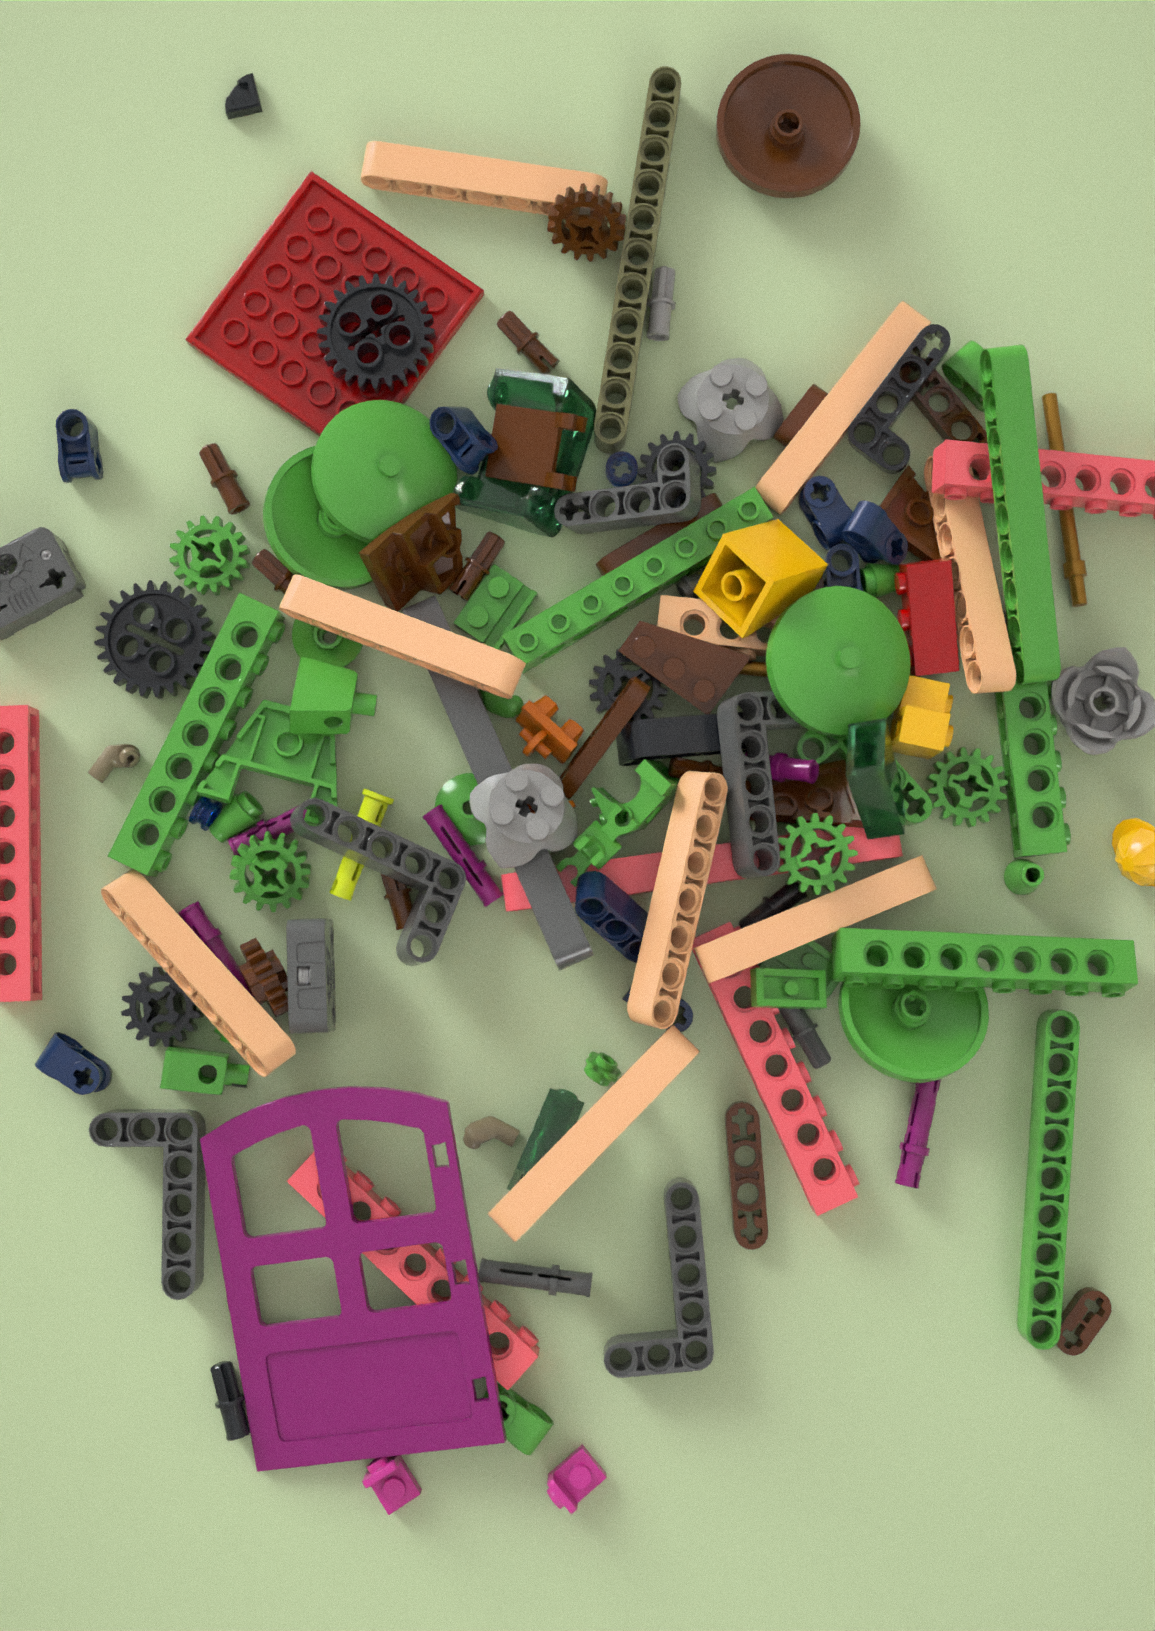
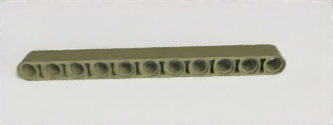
M669 66L657 68L649 79L594 423V443L601 452L606 454H614L624 447L629 424L680 102L681 77L674 68ZM668 88L672 92L664 94L659 92L658 89ZM662 121L667 125L658 128L653 126L652 123ZM649 155H658L662 159L657 162L649 161L646 157ZM650 188L657 193L652 196H646L640 191ZM639 222H646L651 225V228L639 230L635 225ZM634 256H641L646 262L641 265H635L629 259ZM628 290H635L641 296L631 300L623 294ZM623 324H629L636 330L631 334H623L618 328ZM618 358H623L629 361L630 365L625 369H618L612 365V362ZM611 393H620L624 396L625 400L622 403L613 404L606 397ZM607 427H613L620 434L614 439H607L601 435V431Z

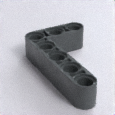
M773 691L746 692L724 700L717 709V721L723 776L728 786L726 805L733 866L737 874L742 878L753 879L774 874L780 865L766 730L796 729L803 726L785 712ZM771 704L775 708L776 717L771 713ZM737 705L743 711V719L738 715ZM742 742L745 744L747 748V756H745L742 752ZM746 779L751 784V793H749L746 789ZM750 816L755 821L754 831L752 830L749 824ZM754 854L759 858L758 868L754 865Z
M310 798L295 808L291 814L290 823L294 832L299 836L418 890L397 942L396 952L400 961L405 965L416 966L431 961L439 951L465 886L466 875L463 868L454 861L322 799ZM309 809L316 813L319 820L317 826H310L305 822L303 818L304 810ZM339 825L350 829L352 833L351 842H344L340 839L337 831ZM373 841L383 844L385 848L384 858L374 855L371 847ZM407 856L414 858L418 863V872L416 874L411 873L406 868L405 860ZM440 872H444L449 876L451 880L449 889H445L439 883L438 877ZM427 905H431L437 911L435 923L430 922L425 916V907ZM413 938L418 939L423 944L424 951L421 957L414 955L411 950Z
M116 1109L101 1113L93 1118L89 1126L90 1138L98 1146L163 1147L162 1290L169 1298L174 1300L185 1299L200 1287L204 1277L205 1166L200 1139L206 1135L205 1119L199 1112L191 1109ZM107 1118L112 1119L117 1124L118 1131L114 1138L108 1136L104 1131V1123ZM144 1118L151 1120L155 1125V1133L152 1138L145 1136L141 1131V1122ZM181 1118L189 1120L192 1124L193 1130L190 1137H184L178 1131L177 1126ZM180 1156L187 1157L192 1163V1171L189 1175L181 1173L177 1167V1161ZM179 1194L186 1195L191 1200L190 1212H183L178 1208L176 1200ZM181 1232L188 1235L191 1240L189 1250H183L177 1245V1233ZM177 1271H184L190 1277V1287L184 1288L178 1285L175 1279Z
M678 1177L672 1179L664 1189L676 1329L620 1334L611 1337L604 1346V1364L607 1371L615 1377L626 1378L699 1371L708 1367L713 1360L714 1348L699 1196L695 1186L686 1178ZM681 1187L688 1189L691 1192V1199L686 1205L677 1206L672 1203L671 1195L674 1190ZM681 1226H690L695 1230L694 1238L688 1243H680L674 1238L676 1230ZM693 1264L699 1269L695 1279L684 1281L679 1278L678 1272L683 1265ZM691 1302L698 1303L702 1307L701 1314L694 1319H688L682 1315L684 1306ZM693 1341H700L706 1346L704 1353L698 1357H691L685 1352L687 1345ZM657 1344L665 1346L668 1349L667 1356L662 1360H653L648 1355V1351L652 1346ZM625 1348L631 1353V1357L626 1363L617 1364L610 1358L611 1353L615 1349Z

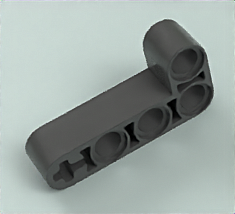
M671 443L661 449L658 454V482L563 495L555 505V518L560 524L577 534L691 520L697 516L701 508L699 462L684 446ZM684 457L685 461L682 468L673 472L672 469L675 461ZM685 493L686 500L684 504L674 508L675 499ZM650 498L651 501L648 509L639 513L641 502ZM615 502L614 512L610 516L605 517L607 506Z

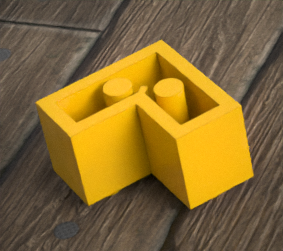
M909 675L906 691L893 713L886 747L888 751L929 760L941 753L944 747L948 748L950 746L954 726L949 725L950 711L953 704V695L948 694L949 683Z

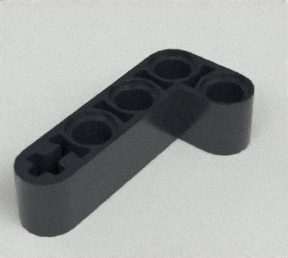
M939 324L928 325L919 332L849 426L848 440L851 447L888 474L901 472L906 468L910 459L908 444L892 432L890 428L939 366L949 350L951 340L949 332ZM935 337L939 338V348L941 350L933 348L924 362L920 356L924 353L927 345L925 339L927 338L932 341ZM906 366H914L919 370L920 378L914 383H906L900 378L899 373L901 369ZM883 396H891L897 401L898 406L891 413H883L877 408L876 403ZM859 426H870L875 432L874 439L868 443L858 442L854 437V432ZM889 447H897L903 452L904 459L897 465H889L883 459L884 451Z
M738 712V715L743 719V712ZM717 714L635 720L628 722L616 737L619 766L640 765L644 759L655 761L657 759H669L677 756L694 757L721 754ZM742 742L741 749L744 753L747 752V748L745 744Z

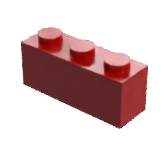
M936 559L899 564L900 573H895L894 581L896 593L902 597V609L898 610L897 619L908 642L910 674L923 676L959 671L951 560Z

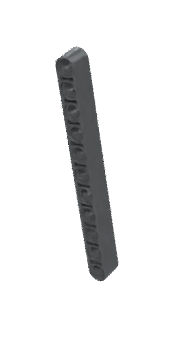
M435 595L402 609L405 615L451 632ZM428 670L477 784L479 785L483 780L493 775L511 771L512 768L476 687ZM528 804L516 806L520 808L519 814L523 817H527V814L531 812ZM540 850L530 862L523 866L514 867L559 971L594 956L548 850Z

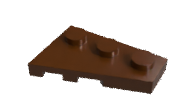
M908 465L879 506L885 510L889 519L905 535L910 553L921 561L942 559L936 538L937 531L935 532L933 523L934 509L931 507L929 492H925L914 477L917 474Z
M644 621L638 622L618 650L706 715L710 714L752 657L751 655Z
M845 759L820 764L818 777L812 784L786 779L784 782L772 780L776 822L796 823V818L802 816L807 823H810L811 814L817 813L819 822H823L830 815L833 816L832 826L844 823L846 827L865 828V818ZM745 780L746 789L751 793V784L748 780Z

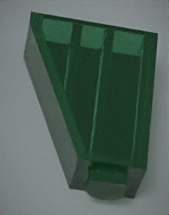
M886 718L848 724L846 778L867 839L904 835L905 804Z
M550 1088L507 1186L508 1190H511L577 1123L585 1103L577 1100L578 1097L574 1093L565 1089L554 1090Z

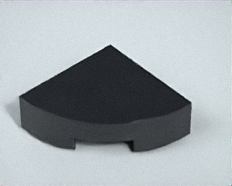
M253 73L241 77L225 101V111L228 120L263 112Z

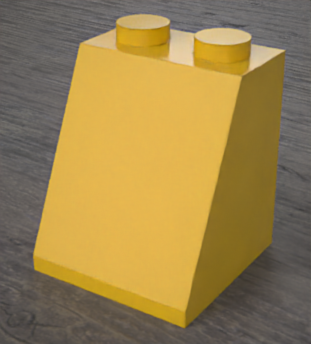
M779 519L723 534L693 592L743 639L782 614L792 602L812 592L828 564Z

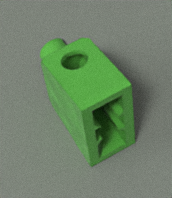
M301 657L290 706L289 733L347 734L351 729L353 714L375 716L377 695L357 692L358 673L354 670Z
M175 1045L169 1046L165 1052L160 1089L222 1095L225 1085L247 1088L250 1065L228 1063L229 1053ZM205 1065L213 1066L217 1071V1076L214 1078L205 1077L202 1074L201 1068Z

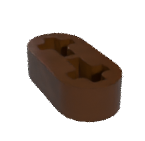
M814 383L781 424L773 438L784 447H787L828 393Z
M1085 1287L1074 1295L1064 1309L1061 1318V1334L1056 1344V1347L1063 1353L1074 1356L1083 1353L1106 1323L1111 1314L1112 1305L1104 1293L1093 1287ZM1088 1298L1092 1301L1097 1299L1096 1304L1100 1307L1097 1313L1093 1311L1087 1313L1088 1308L1084 1303ZM1076 1328L1074 1334L1078 1337V1340L1075 1343L1068 1341L1064 1345L1066 1338L1062 1335L1066 1329L1072 1332Z

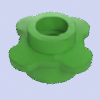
M592 1051L589 1054L590 1057H587L585 1060L587 1063L584 1068L586 1075L597 1084L605 1087L610 1082H616L617 1076L621 1074V1071L617 1068V1062L605 1053L600 1052L598 1054Z

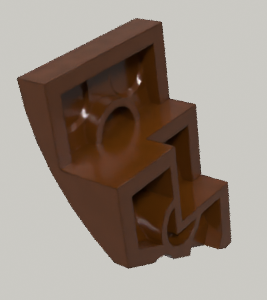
M450 493L416 510L388 528L359 552L387 608L398 612L420 590L441 595L462 571L463 556L460 551L462 534L461 529L456 527L455 505L460 504L458 494Z

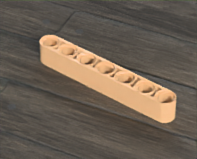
M381 141L367 143L360 180L367 187L382 191L549 215L550 206L554 205L556 195L560 194L565 197L566 188L569 186L575 192H579L582 183H585L587 191H593V188L598 185L600 186V194L603 196L606 194L608 186L607 179L595 173Z
M901 301L756 485L755 488L766 505L779 515L784 513L847 433L853 419L919 332L931 324L930 320L906 302Z
M930 456L924 466V480L926 490L929 492L931 507L934 509L933 523L935 532L937 531L936 538L940 557L951 560L957 639L968 688L974 694L1011 691L1016 682V669L979 498L967 496L963 500H948L944 498V494L932 493L933 456ZM969 467L970 474L974 478L972 467Z
M293 575L279 606L280 611L292 618L506 699L512 698L526 665L524 661L509 653L301 575Z
M688 771L680 777L627 1003L628 1016L632 1021L639 1024L666 1029L674 1023L678 1013L727 797V781L719 773Z
M921 855L694 948L708 983H711L833 933L840 928H845L927 894L937 888L924 857Z
M131 869L101 889L102 898L109 909L254 1071L260 1076L266 1077L296 1054L295 1046L289 1036L140 872Z
M672 1025L492 1208L488 1215L516 1242L700 1051Z

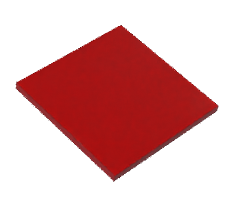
M311 171L185 340L191 347L320 436L327 424L337 414L352 405L373 400H387L404 404L482 299L484 290ZM374 274H378L382 284H385L390 275L393 276L396 288L401 282L406 281L408 286L407 294L417 289L420 296L418 302L426 301L429 310L426 314H432L434 324L430 328H433L436 334L435 339L427 340L433 344L434 352L423 353L427 357L428 366L416 365L419 377L416 378L409 373L405 375L407 379L406 387L399 380L394 381L393 392H390L386 384H381L379 394L375 393L372 384H368L366 390L361 392L358 380L349 387L344 380L345 374L336 378L333 373L334 366L328 367L326 365L324 357L327 354L321 353L318 345L325 340L319 339L317 329L325 327L321 324L319 315H330L324 303L328 301L336 304L337 302L333 291L338 290L346 294L348 291L345 282L349 281L356 288L359 286V276H363L367 284H370ZM381 305L376 309L375 313L385 315L391 311L392 307ZM401 317V318L398 319V321H404V320H405V318H403V317ZM357 322L349 323L345 326L344 331L347 333L355 332L361 324ZM377 330L371 333L374 334L376 338L382 335ZM399 335L392 343L402 346L409 341L410 337ZM350 346L348 349L354 350L355 346ZM372 352L367 353L363 356L361 362L372 363L377 360L379 355Z

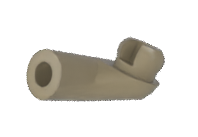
M131 744L107 746L90 768L88 774L103 783L113 768L136 766L140 761L139 749Z
M487 1116L471 1122L465 1128L463 1142L468 1148L477 1149L480 1148L481 1143L495 1138L512 1147L520 1130L496 1117Z

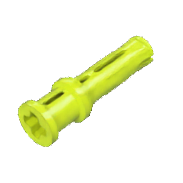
M363 788L362 794L364 799L357 816L381 827L387 807L393 804L394 799ZM343 856L329 893L351 901L364 865Z

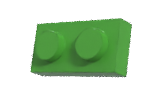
M754 968L750 970L751 1007L827 1008L826 970Z

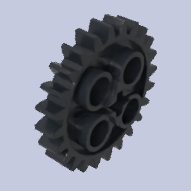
M374 274L370 284H367L363 276H359V286L356 288L349 281L345 282L348 292L343 294L338 290H334L333 292L337 299L336 304L328 301L324 303L330 315H319V320L325 327L317 329L319 339L325 341L318 345L321 353L327 354L324 357L326 365L328 367L334 366L333 373L336 378L345 374L344 380L349 387L358 380L361 392L366 390L368 384L373 385L376 394H379L381 384H386L390 392H393L394 381L399 380L406 387L407 379L405 375L409 373L418 378L419 372L416 365L428 366L427 357L423 353L434 352L433 344L427 341L436 338L435 330L430 328L434 324L432 314H426L429 310L427 302H418L420 296L417 289L407 294L408 286L406 281L401 282L396 288L393 276L391 275L387 278L385 284L380 282L378 274ZM381 305L392 307L391 311L385 315L375 313L376 309ZM401 317L405 318L404 321H398ZM357 322L361 324L355 332L347 333L344 331L345 326L349 323ZM377 330L382 335L376 338L375 335L371 333ZM399 335L410 337L405 345L398 346L392 343ZM355 346L354 350H349L348 348ZM372 352L379 355L377 360L372 363L361 362V359L367 353Z
M148 580L147 590L144 591L135 583L133 584V595L130 596L124 590L120 591L123 600L120 604L113 600L108 601L114 609L112 614L101 612L100 615L108 622L106 626L101 625L95 628L104 634V638L94 641V644L99 648L105 649L104 652L97 656V659L101 662H110L103 671L109 676L116 674L113 683L118 686H122L127 682L125 691L130 694H134L139 688L140 696L147 699L151 690H153L156 698L163 699L164 689H167L175 697L178 693L177 685L180 684L189 690L191 686L188 678L191 676L197 678L199 674L197 669L199 666L202 667L205 662L203 659L204 654H209L211 647L206 645V642L216 639L215 634L205 631L206 628L213 624V621L208 617L201 618L207 609L202 604L194 606L197 598L192 593L184 598L185 590L179 585L172 592L171 585L167 581H163L158 590L156 584L152 580ZM153 608L155 615L152 621L147 624H141V614L146 609ZM179 624H186L187 632L185 636L181 639H173L172 633L174 628ZM133 625L154 637H160L167 643L183 649L184 654L178 655L157 643H151L144 637L128 631L127 626ZM136 640L138 642L136 653L126 657L124 654L125 646L130 641ZM163 656H170V667L164 672H158L156 668L157 661Z

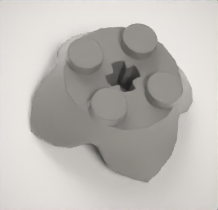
M726 359L711 370L692 377L678 393V404L681 413L685 418L696 423L698 442L704 441L706 443L704 453H713L714 463L736 457L744 450L748 442L753 439L764 441L772 438L783 423L781 404L777 396L769 388L765 374L761 368L747 359ZM734 398L741 405H736L734 410L726 408L727 402H724V400Z
M1126 647L1103 650L1092 656L1082 667L1070 666L1060 672L1059 678L1052 681L1051 697L1055 711L1060 716V721L1065 727L1070 740L1087 754L1107 753L1114 749L1118 741L1141 737L1155 727V699L1150 693L1138 687V665ZM1099 696L1103 698L1102 704L1107 705L1106 709L1098 711L1093 704V700Z
M523 764L517 766L507 773L496 774L486 778L470 793L471 812L478 821L486 826L485 841L487 849L500 868L523 866L530 862L540 850L560 851L577 839L578 827L574 809L564 795L563 784L560 778L545 765ZM528 804L535 813L529 812L527 817H523L519 814L520 808L516 806Z

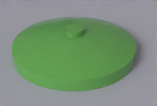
M373 400L361 402L344 409L327 424L313 451L311 478L320 506L338 528L355 539L370 543L388 528L416 510L443 496L455 493L457 485L456 465L451 459L450 454L430 430L429 418L414 408L398 402Z
M315 446L304 449L289 458L278 469L267 489L263 505V523L268 542L280 562L294 575L307 577L338 590H349L366 586L372 583L373 580L359 552L369 543L362 542L346 534L326 515L315 495L311 478V462Z
M831 586L814 590L798 598L782 612L770 633L766 650V668L769 683L777 701L793 720L819 734L848 736L876 727L886 720L897 708L909 681L910 652L900 623L881 601L859 589Z
M866 954L867 960L871 965L881 967L880 959L875 954ZM904 955L905 963L911 968H917L916 960L910 955ZM941 956L942 964L947 969L954 970L952 961L945 956ZM842 982L838 998L839 1016L848 1041L867 1064L891 1078L914 1083L943 1079L967 1064L975 1056L984 1041L989 1022V1008L984 987H979L977 991L959 992L956 991V986H942L941 989L932 991L921 990L919 985L905 984V987L900 989H885L882 987V983H868L865 987L852 988L846 987L845 982Z

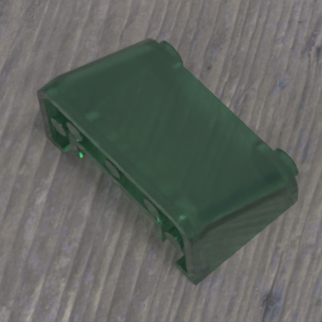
M496 368L492 381L487 388V398L495 411L497 404L551 412L570 413L588 418L585 433L565 429L562 431L556 473L578 477L594 431L596 417L594 402L570 378ZM489 453L483 459L477 477L465 475L456 483L453 493L458 494L460 498V504L455 505L459 510L551 538L555 537L562 527V524L555 518V505L563 495L573 493V491L485 477Z

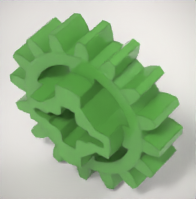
M204 515L200 516V525L197 526L190 520L187 521L189 531L186 533L180 530L176 531L177 536L181 539L180 543H170V548L177 553L176 556L169 558V562L173 566L179 567L174 572L175 576L179 580L185 578L184 585L189 590L196 586L197 592L200 595H205L207 589L210 588L212 593L218 596L220 595V587L223 585L228 590H233L231 580L235 578L243 581L244 577L239 570L240 568L250 567L248 561L242 558V556L251 553L247 545H240L245 541V536L242 532L235 533L236 526L231 521L223 527V520L219 516H215L212 523H209ZM211 534V535L208 536V537L199 538V537H201V536H203V535ZM230 543L233 549V557L231 562L228 560L227 554L228 550L231 548L229 546ZM200 549L212 554L215 553L221 562L205 558ZM191 550L192 560L188 565L187 556L188 551ZM222 573L219 576L209 578V576L212 574Z
M961 747L957 750V757L951 751L943 755L946 764L941 761L934 762L932 766L938 773L929 774L926 777V780L934 783V787L925 792L930 796H935L936 800L932 802V809L941 807L943 810L939 817L941 820L952 816V825L957 827L965 819L966 825L969 828L976 826V817L980 822L986 823L990 821L988 811L993 814L1001 811L996 801L1007 799V795L1000 792V787L1007 785L1008 780L998 778V774L1004 769L1002 766L993 768L990 765L994 759L993 755L982 759L980 758L981 749L976 748L968 755L966 748ZM964 764L959 775L947 774L953 766ZM981 770L986 775L989 784H987L981 775ZM969 780L968 786L973 788L974 791L964 795L965 789L960 787V783ZM944 791H947L951 797L952 805L946 799ZM974 800L986 801L978 810L968 812Z
M813 813L810 817V823H807L800 816L796 818L798 827L795 829L789 824L786 825L784 830L789 836L787 838H778L779 845L783 846V851H780V859H783L784 864L778 867L777 871L778 873L788 871L790 875L785 883L790 885L798 881V892L804 893L808 886H812L813 895H820L821 886L823 885L828 892L835 891L833 881L836 880L845 884L848 880L843 874L844 870H855V866L849 863L848 859L858 855V852L848 849L847 845L854 840V837H844L841 834L846 827L844 823L833 827V816L829 815L823 822H819L818 814ZM813 829L825 831L834 839L826 841L818 838ZM799 836L800 849L796 856L791 857L792 845ZM811 844L815 849L830 847V850L825 851L819 857L820 864L816 860L801 862V859L807 857V854L812 851ZM840 851L839 863L833 871L830 865L835 853ZM803 867L810 869L818 880L809 879L801 875L797 870Z
M266 831L264 840L260 841L256 835H252L249 840L250 847L243 843L239 845L237 851L241 856L233 855L231 865L236 868L231 870L229 877L232 880H239L235 884L233 891L235 893L242 891L246 893L243 899L244 904L249 903L253 899L257 901L256 910L260 911L264 904H269L271 912H276L278 903H282L288 909L291 907V897L297 900L302 899L303 891L301 888H308L310 879L304 875L311 873V864L303 863L307 859V851L297 853L296 849L299 841L295 839L290 844L285 843V833H281L278 839L275 840L272 839L270 831ZM272 850V851H277V852H267V853H265L264 851ZM290 861L293 863L295 868V879H293L292 874L289 871H287V867ZM246 864L249 865V870L254 873L252 882L247 877ZM277 869V874L272 872L268 876L264 873L265 870Z

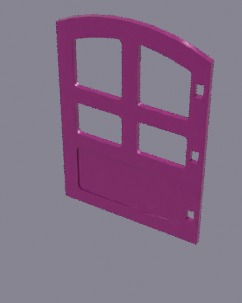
M346 1086L316 1089L288 1095L259 1105L228 1120L200 1139L257 1472L506 1442L505 1426L449 1101L414 1091L387 1087ZM340 1120L388 1122L422 1130L436 1210L419 1214L358 1221L354 1216L339 1130ZM302 1125L309 1127L314 1147L326 1225L317 1228L258 1236L249 1235L246 1230L234 1160L235 1155L255 1143L278 1133ZM445 1142L449 1165L437 1166L434 1145ZM434 1242L442 1245L451 1300L380 1310L371 1308L361 1258L363 1252ZM328 1257L333 1261L341 1305L340 1315L267 1324L262 1320L254 1267ZM465 1260L469 1282H457L454 1262ZM485 1377L489 1398L477 1399L474 1379Z

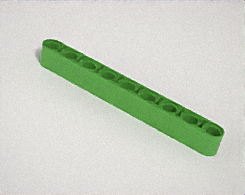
M1022 344L986 348L981 352L979 367L1008 637L1016 669V682L1019 685L1053 681L1057 680L1060 676L1061 662L1028 353Z
M1050 1009L1043 1012L1039 1016L1036 1025L1017 1329L1020 1335L1032 1346L1040 1350H1048L1054 1347L1059 1341L1061 1334L1080 1024L1077 1017L1069 1011ZM1060 1016L1065 1022V1029L1061 1035L1055 1036L1051 1030V1024L1056 1017ZM1059 1054L1063 1065L1059 1072L1053 1074L1049 1069L1048 1063L1053 1055ZM1056 1091L1060 1096V1104L1057 1109L1050 1111L1046 1106V1099L1050 1093ZM1055 1129L1058 1135L1057 1143L1051 1148H1046L1044 1135L1047 1131ZM1053 1167L1055 1179L1051 1184L1044 1186L1041 1181V1175L1045 1169ZM1046 1205H1051L1053 1209L1052 1218L1046 1223H1040L1038 1216L1040 1210ZM1048 1243L1051 1250L1050 1255L1047 1259L1038 1261L1036 1258L1037 1249L1042 1244ZM1041 1282H1047L1048 1291L1046 1295L1040 1299H1035L1033 1292L1036 1285ZM1044 1320L1046 1325L1045 1331L1040 1336L1033 1337L1031 1335L1032 1326L1037 1321Z

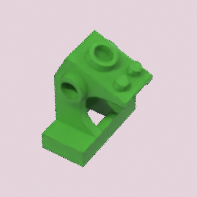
M644 759L635 769L641 779L640 790L636 797L628 803L619 802L603 787H592L591 790L594 798L590 799V803L593 807L597 806L600 808L602 813L599 814V820L602 826L607 823L610 811L619 803L624 809L617 816L618 822L625 826L635 818L639 824L632 831L621 834L618 838L641 831L652 822L669 801L675 797L680 780L668 775V767L663 762Z

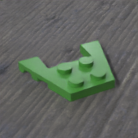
M264 699L236 735L237 739L228 751L222 754L214 764L215 768L206 780L203 779L198 785L196 792L198 796L231 804L241 770L246 769L313 787L311 798L322 799L338 807L336 734L289 733L290 706ZM307 809L304 818L305 822L310 826H317L318 816L312 810Z

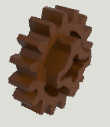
M582 183L579 192H575L569 186L566 188L565 197L560 194L556 195L554 205L550 206L547 231L553 233V244L562 242L561 253L565 254L571 250L574 252L575 260H578L581 254L587 256L588 261L592 262L594 254L598 253L602 259L607 258L608 249L614 252L617 251L619 241L624 239L626 215L621 214V202L612 204L613 193L611 191L603 196L600 194V186L596 185L593 191H587L585 183Z
M256 937L240 945L247 963L239 966V969L255 1000L260 1005L267 1002L275 1017L288 1012V997L285 994L288 991V977L273 949L265 953Z

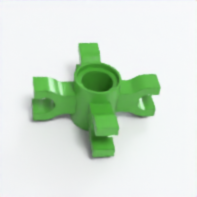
M620 803L610 811L608 821L604 826L595 820L572 843L579 851L574 856L566 857L556 866L560 872L567 865H574L577 868L578 874L571 881L574 887H576L578 877L587 872L591 864L600 870L623 847L616 839L621 834L629 833L639 824L635 818L625 826L618 822L617 816L624 809Z

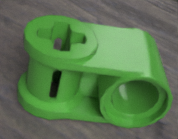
M970 340L945 361L941 368L949 382L958 388L976 409L984 412L983 400L982 402L980 401V398L983 399L979 367L983 348L977 342Z
M497 1384L500 1403L502 1401L506 1402V1408H501L506 1438L520 1452L531 1456L554 1422L541 1408L528 1402L511 1388L507 1391L501 1384ZM488 1390L485 1391L483 1398H489Z

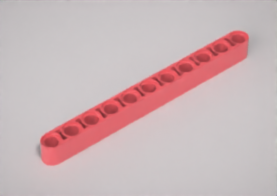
M897 820L867 823L865 828L845 827L841 833L844 837H854V840L847 844L848 849L858 852V855L849 857L848 862L851 864L903 857ZM815 831L818 838L826 841L834 839L825 831ZM780 835L778 838H787L789 835ZM799 836L792 845L791 857L796 856L800 849ZM731 842L716 844L707 884L745 879L739 876L734 869ZM811 844L812 851L807 854V857L802 858L801 862L816 860L820 864L819 857L825 851L830 850V847L815 849ZM779 845V852L783 851V846ZM840 851L834 854L830 864L831 867L838 865ZM662 852L610 859L600 870L591 864L587 872L597 871L603 873L627 895L653 892ZM754 854V865L758 868L759 858ZM780 859L779 867L784 864L783 859ZM567 865L561 872L556 868L570 902L575 903L576 887L571 884V881L578 874L577 868L574 865ZM803 867L798 869L797 871H806L810 869ZM776 871V872H775L774 874H772V875L785 874V873H788V871H786V872H779V873H778V871ZM517 873L501 875L506 912L532 909Z

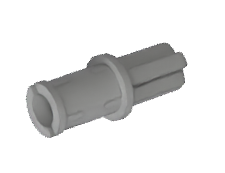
M667 266L655 269L652 298L648 299L647 304L651 308L647 338L654 341L669 340L671 310L675 309L676 302L673 300L676 272L673 268Z

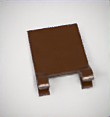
M497 404L492 436L495 438L498 448L494 453H489L485 477L575 492L578 477L556 473L561 436L564 429L585 433L588 418L570 413Z

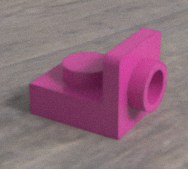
M582 1444L548 1473L547 1485L549 1488L547 1493L558 1508L561 1509L565 1506L573 1514L578 1509V1502L607 1478V1473Z
M401 1455L375 1458L366 1466L368 1471L362 1483L366 1489L371 1486L388 1515L421 1494V1487Z

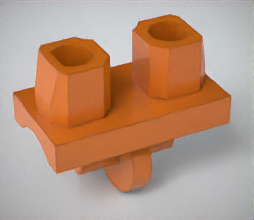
M547 695L534 703L529 700L521 708L522 711L515 720L524 728L519 733V736L528 743L522 753L529 757L537 751L544 759H547L552 754L561 764H564L576 749L577 742L584 729L571 719L561 728L557 726L551 718L557 713L559 708Z

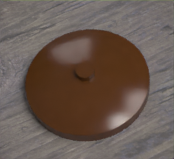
M798 54L772 55L745 67L727 86L717 113V144L729 170L749 188L764 195L777 198L804 197L821 191L832 184L849 165L860 135V112L856 98L847 82L827 64Z

